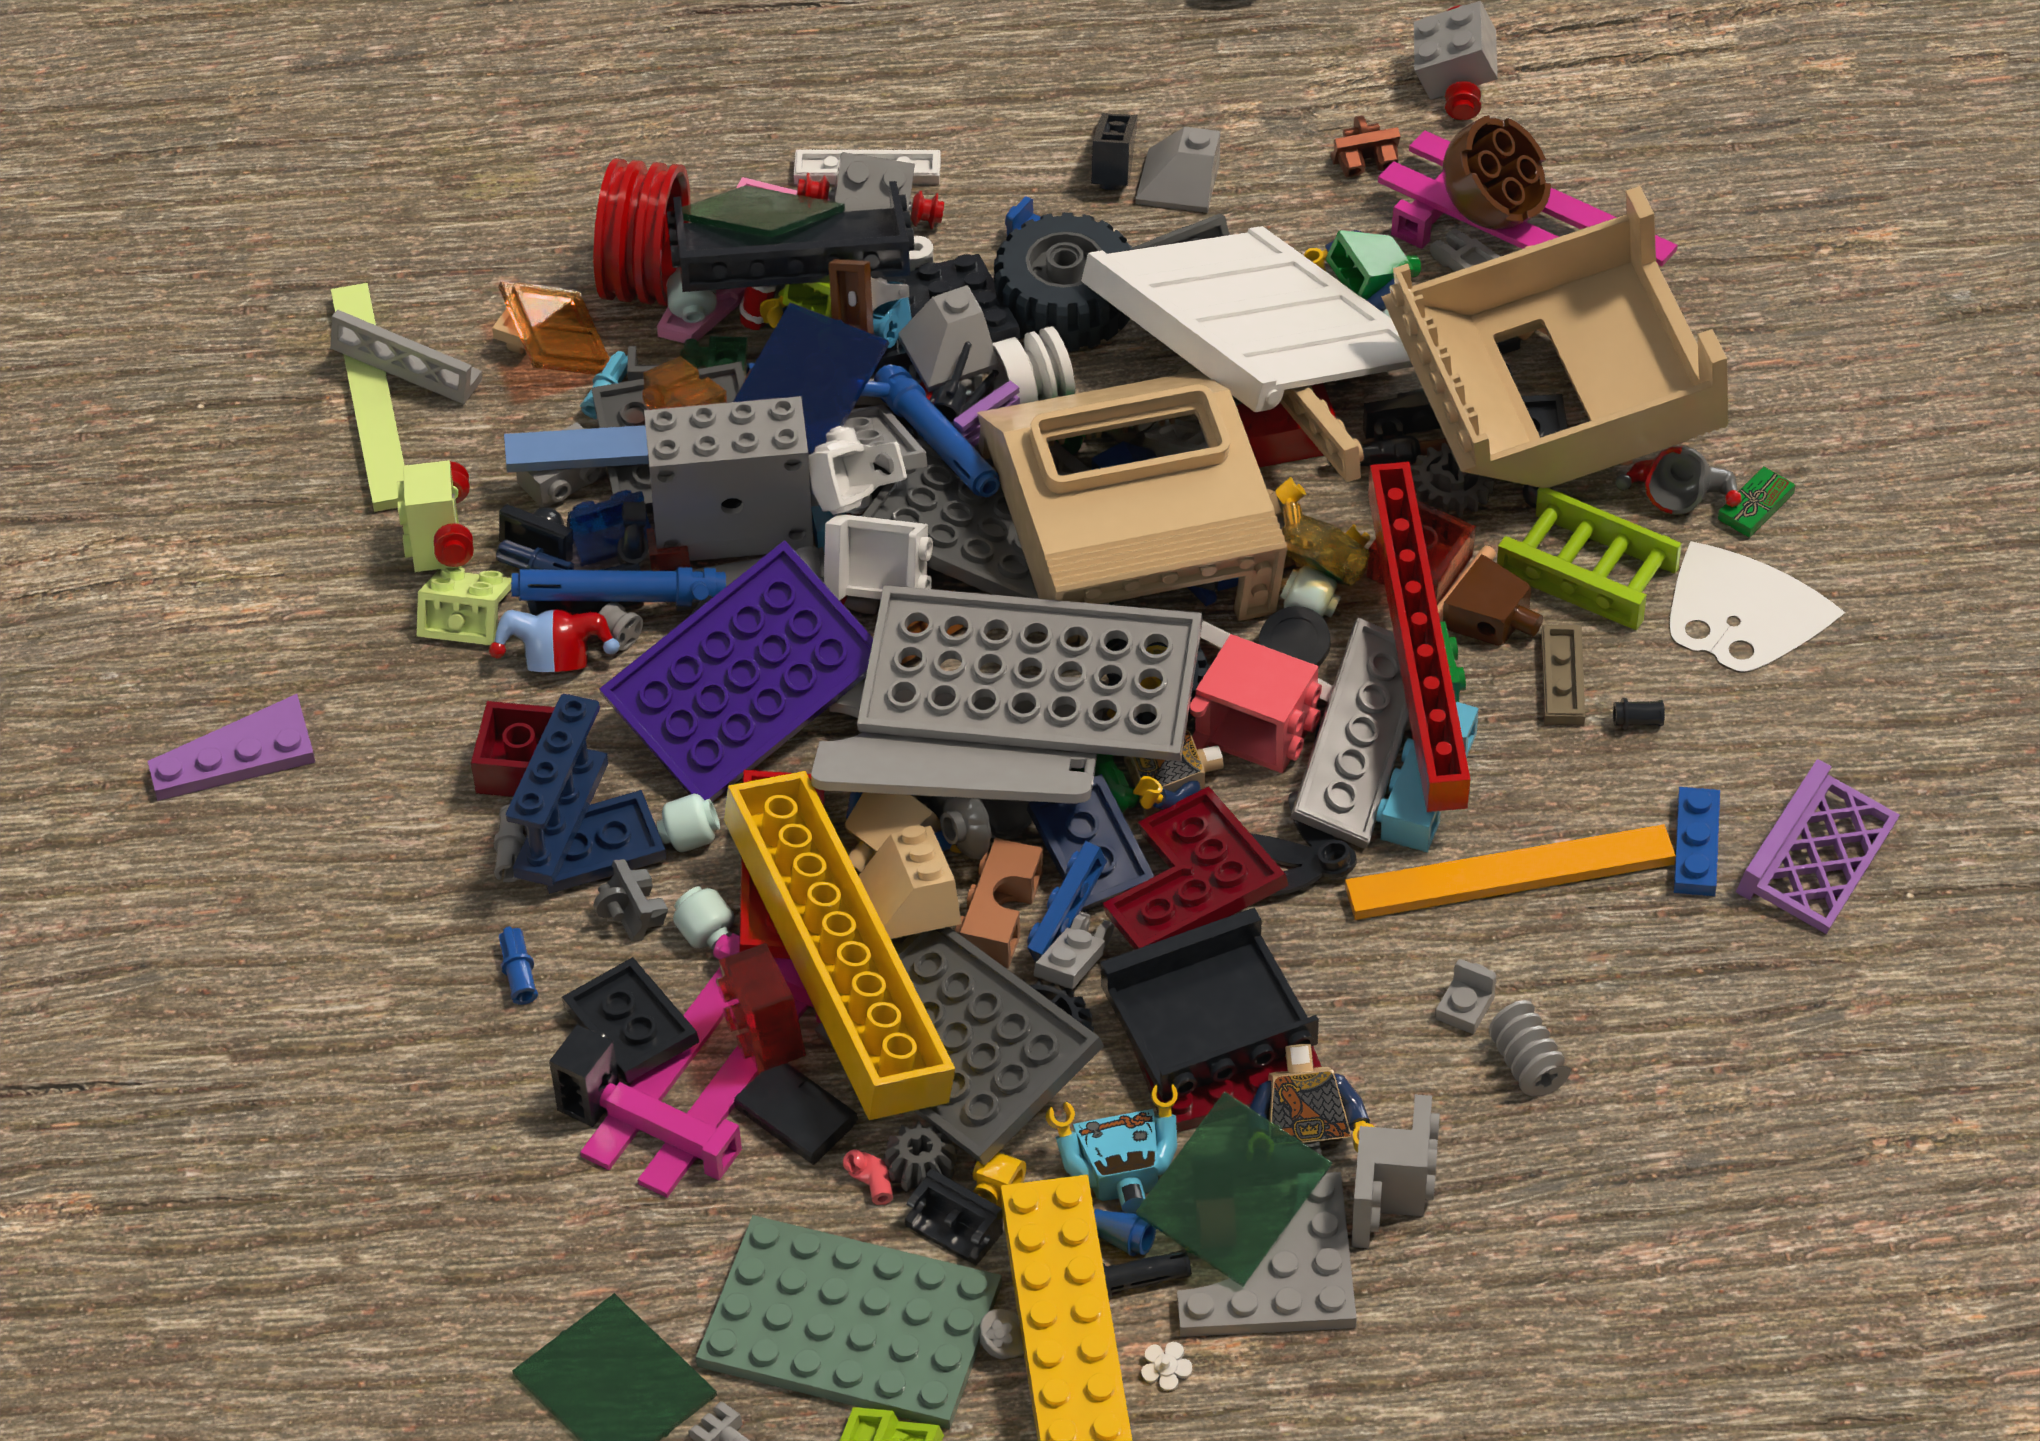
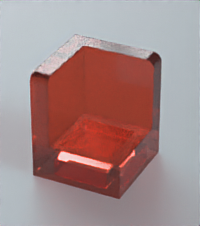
M654 528L646 529L651 571H676L678 567H690L687 546L657 549Z

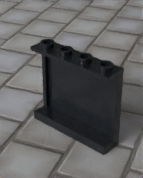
M1255 907L1101 962V988L1154 1086L1157 1085V1091L1162 1100L1173 1097L1171 1092L1172 1084L1176 1087L1178 1096H1184L1196 1088L1215 1081L1222 1082L1228 1080L1234 1074L1254 1067H1264L1273 1060L1286 1056V1046L1311 1044L1312 1047L1318 1044L1319 1019L1317 1015L1308 1017L1261 936L1262 919Z

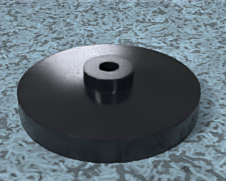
M1292 606L1278 610L1265 621L1260 631L1259 645L1319 667L1329 654L1331 636L1328 625L1321 615L1306 607Z

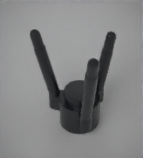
M969 341L965 342L951 381L946 382L939 389L933 390L930 398L931 403L949 422H954L956 417L975 405L999 375L998 370H993L967 400L966 389L959 381L972 346Z

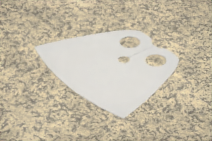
M1690 541L1676 583L1670 614V632L1672 638L1678 644L1693 651H1708L1714 654L1721 664L1736 671L1746 672L1767 665L1802 645L1835 622L1845 612L1814 589L1769 565L1728 550ZM1735 616L1741 622L1738 626L1733 627L1727 624V618ZM1694 620L1703 621L1709 625L1710 634L1703 639L1691 638L1685 632L1686 625ZM1735 641H1746L1753 646L1754 653L1748 659H1736L1729 653V646Z

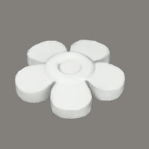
M1170 1342L1166 1345L1165 1354L1159 1345L1153 1344L1149 1346L1145 1351V1359L1150 1364L1142 1367L1143 1379L1150 1384L1159 1380L1160 1387L1164 1391L1175 1390L1178 1387V1378H1188L1192 1373V1363L1190 1360L1182 1359L1184 1355L1183 1346L1177 1342Z

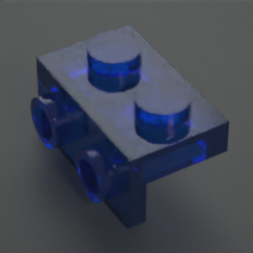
M631 490L620 491L610 496V500L597 504L594 501L582 502L572 508L573 511L568 512L566 525L573 529V545L581 567L617 556L618 542L624 536L625 529L622 526L623 502H644L645 498L642 491L632 493ZM646 514V525L643 527V534L648 547L655 545L656 539Z

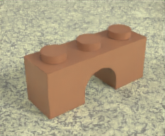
M995 838L990 853H986L983 859L980 860L978 872L979 876H981L978 885L972 884L967 897V908L969 909L966 916L960 915L962 924L956 925L955 931L1003 967L1009 968L1020 939V911L1004 908L1001 905L1012 901L1033 903L1043 876V848Z

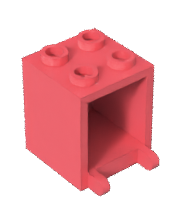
M1230 634L1196 688V695L1190 703V714L1195 717V732L1192 738L1196 749L1218 745L1223 752L1283 774L1291 760L1296 761L1299 758L1306 734L1315 731L1321 717V711L1317 709V702L1322 691V685L1318 683V666Z

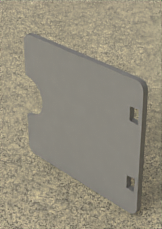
M983 673V674L993 675V674H996V673ZM1021 675V676L1024 677V678L1031 679V678L1037 677L1038 675ZM1080 677L1060 678L1065 682H1074ZM866 678L832 704L830 712L844 713L858 718ZM1100 680L1102 684L1107 685L1104 681ZM902 690L894 696V699L905 703L912 700L915 693L910 690ZM947 693L940 694L934 699V703L938 706H948L955 700V697ZM982 697L973 706L980 710H987L995 704V701L989 697ZM1021 701L1015 705L1014 710L1025 714L1031 712L1036 705L1030 701ZM1064 704L1058 706L1054 713L1059 717H1068L1076 709L1071 705ZM1105 708L1098 710L1094 717L1103 721ZM862 732L848 739L819 741L811 772V784L819 790L1082 803L1091 797L1097 753ZM1084 768V772L1070 771V769Z

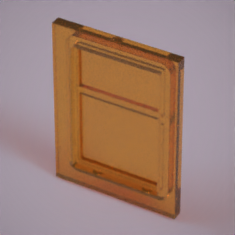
M500 282L498 288L533 368L591 375L602 373L610 359L579 291L520 282Z

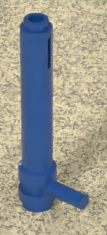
M889 364L879 369L874 377V381H851L849 390L852 395L880 397L883 402L887 403L894 414L903 417L975 495L989 497L997 492L1000 486L998 473L926 397L923 387L912 378L906 369Z
M678 567L676 571L520 569L519 573L511 574V597H519V601L676 602L677 606L691 607L692 603H699L700 600H704L708 595L714 597L726 587V573L716 572V568H703V571H692V567ZM529 584H542V585H560V586H528V585H529Z

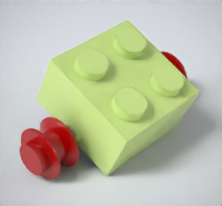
M450 460L403 466L404 481H397L399 520L400 525H403L404 532L403 546L405 558L413 557L415 572L462 567V565L470 561L474 553L472 533L468 528L459 524L456 503L463 501L469 493L468 471L463 465L451 462Z

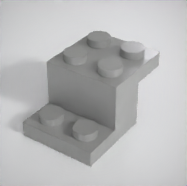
M1415 1094L1412 1130L1360 1126L1354 1194L1352 1247L1369 1249L1370 1232H1379L1380 1213L1424 1217L1425 1199L1434 1200L1440 1114L1431 1113L1432 1096Z

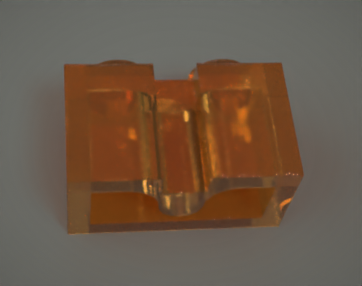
M681 356L643 372L644 390L642 397L650 410L727 403L726 390L709 377L701 380L699 378V370Z

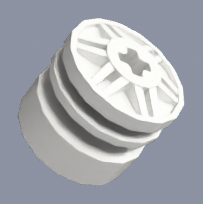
M1053 326L1040 329L1039 335L1035 331L1026 333L1024 349L1015 337L993 343L999 367L996 369L999 375L992 383L994 391L1006 382L1012 381L1019 387L1020 393L1017 396L1020 398V404L1038 401V397L1040 400L1075 394V381L1071 360L1059 333Z

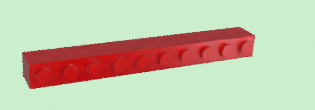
M1410 462L1370 465L1368 498L1426 811L1467 809L1471 778Z

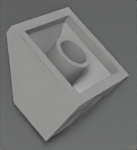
M1183 127L1149 148L1136 195V204L1208 213L1220 165V131Z
M968 285L932 297L898 333L902 346L928 392L939 389L946 382L951 381L957 361L967 341L972 346L960 381L999 368L983 311Z

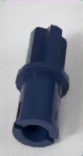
M504 540L499 544L496 553V559L499 562L518 569L574 570L573 562L545 554L543 548L537 547L534 550L508 540Z

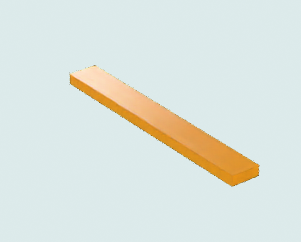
M1665 824L1345 879V890L1354 919L1359 920L1675 865L1676 855Z

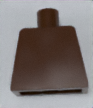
M1482 554L1450 593L1443 606V622L1445 621L1448 631L1497 646L1504 645L1515 629L1534 637L1541 628L1543 615L1530 610V585Z

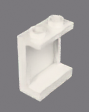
M837 514L825 523L824 584L839 601L846 595L881 599L884 585L931 589L932 581L931 577L927 575V561L930 560L932 555L933 541L931 537H928V524Z

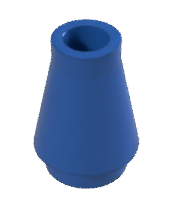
M1101 1209L1094 1210L1098 1237L1130 1256L1137 1254L1145 1255L1149 1252L1155 1240L1156 1225L1153 1221L1148 1220L1145 1214L1111 1212Z

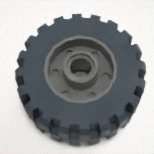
M1062 212V216L1042 215L1038 221L1031 219L1023 223L1021 230L1014 229L1006 237V241L1004 240L997 250V257L994 259L995 291L998 297L1003 296V303L1009 307L1020 328L1021 339L1025 338L1026 333L1035 331L1039 335L1040 329L1053 326L1059 333L1065 348H1068V352L1079 351L1080 347L1083 346L1092 348L1098 346L1101 343L1100 340L1105 339L1108 341L1118 333V329H1123L1130 318L1081 282L1087 255L1090 252L1104 251L1106 254L1133 249L1118 230L1113 231V227L1103 220L1100 222L1094 221L1093 216L1082 214V217L1073 216V213Z

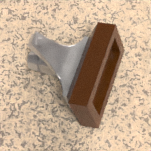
M834 259L829 262L833 338L870 339L874 336L873 311L884 303L910 296L909 285L888 284L887 280L882 278L873 279L871 277L870 261Z

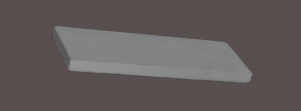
M1357 618L1353 624L1290 816L1294 820L1364 849L1370 842L1376 823L1378 807L1382 798H1384L1409 720L1395 638L1392 631L1361 618Z

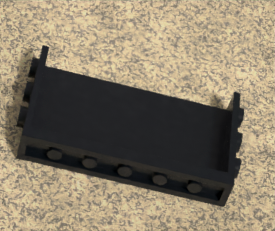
M889 181L890 208L691 223H684L681 196L673 197L674 211H667L672 268L680 267L682 292L829 282V262L834 259L870 261L872 278L910 276L909 251H914L913 228H911L910 213L907 211L906 194L899 195L897 181Z

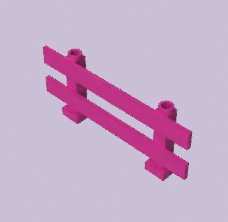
M1424 130L1409 145V151L1443 167L1444 155L1450 141ZM1393 161L1378 176V183L1415 199L1412 203L1401 199L1394 206L1391 235L1418 248L1423 249L1430 242L1432 224L1443 213L1521 249L1558 238V236L1526 221L1516 227L1504 230L1487 229L1474 224L1457 210L1449 198L1443 180V172L1434 180ZM1551 188L1550 197L1545 208L1541 211L1580 230L1617 218ZM1655 235L1657 264L1663 266L1677 251L1678 245Z
M734 933L730 937L723 934L716 942L713 956L721 960V966L683 1015L697 1031L699 1043L636 1078L630 1086L621 1082L618 1085L608 1084L600 1097V1106L607 1109L608 1115L580 1151L582 1158L610 1170L639 1130L664 1141V1145L638 1178V1184L668 1198L697 1157L703 1160L706 1175L716 1180L722 1178L742 1150L739 1125L726 1119L735 1107L734 1097L759 1075L782 1043L780 1042L761 1049L763 1041L770 1043L783 1037L786 1038L809 1006L814 1008L791 959L739 956V935ZM752 980L778 991L687 1113L661 1102ZM816 1012V1021L818 1023H821V1020ZM777 1028H781L782 1030L769 1036L756 1039V1037L758 1036V1032L760 1031L763 1034Z

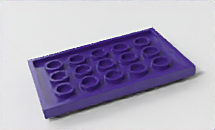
M784 540L599 688L606 701L689 795L698 794L704 800L710 799L713 802L728 790L729 785H734L743 778L744 770L754 769L866 678L873 637Z

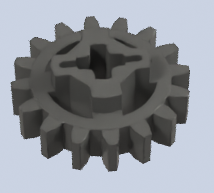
M1442 443L1441 451H1436L1432 447L1427 448V457L1418 455L1416 457V465L1411 467L1415 493H1417V503L1420 504L1428 501V511L1432 512L1438 507L1442 509L1443 516H1447L1450 510H1455L1459 517L1463 516L1465 508L1475 513L1478 511V502L1487 504L1489 494H1493L1495 478L1462 472L1452 450L1449 449L1446 443Z

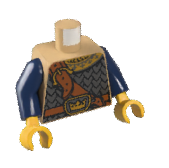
M1112 709L1107 711V716L1110 718L1116 715V712ZM1137 717L1134 719L1139 724H1148ZM1188 730L1185 732L1181 761L1124 756L1126 768L1135 787L1133 792L1135 795H1140L1139 802L1145 818L1162 809L1169 808L1178 801L1204 789L1205 773L1223 769L1224 766L1219 746L1216 745L1197 750L1191 733Z
M1311 1044L1286 1046L1288 1071L1269 1073L1268 1081L1259 1085L1247 1110L1248 1138L1250 1141L1245 1155L1246 1160L1252 1162L1254 1149H1261L1266 1153V1163H1269L1274 1146L1348 1138L1351 1137L1350 1130L1353 1131L1354 1149L1358 1152L1360 1126L1375 1127L1370 1124L1360 1095L1344 1075L1334 1073L1330 1067L1313 1068Z

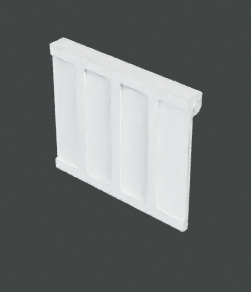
M1263 226L1249 228L1247 233L1110 254H1106L1104 251L1090 252L1087 255L1081 282L1211 380H1215L1230 389L1231 394L1254 412L1270 410L1276 407L1283 397L1284 390L1413 367L1389 316Z

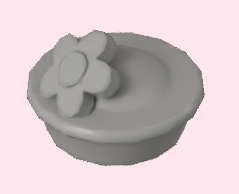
M1005 1309L989 1311L982 1318L979 1336L984 1349L991 1356L998 1359L1007 1360L1022 1356L1024 1351L1018 1315Z

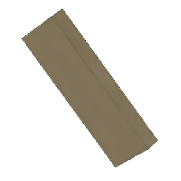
M1542 624L1541 650L1544 725H1585L1581 625Z

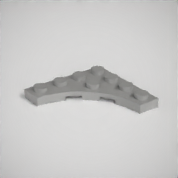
M884 404L843 411L839 417L817 422L816 417L804 418L808 452H815V447L825 444L827 442L825 434L830 432L832 428L837 426L854 428L857 440L861 444L873 446L898 442L907 475L914 473L917 468L927 467L926 451ZM881 453L878 461L873 462L883 467L889 473H892L894 464L888 454Z
M1341 1172L1298 1174L1297 1200L1289 1224L1278 1242L1255 1264L1221 1282L1195 1289L1177 1290L1180 1337L1356 1328L1357 1317Z

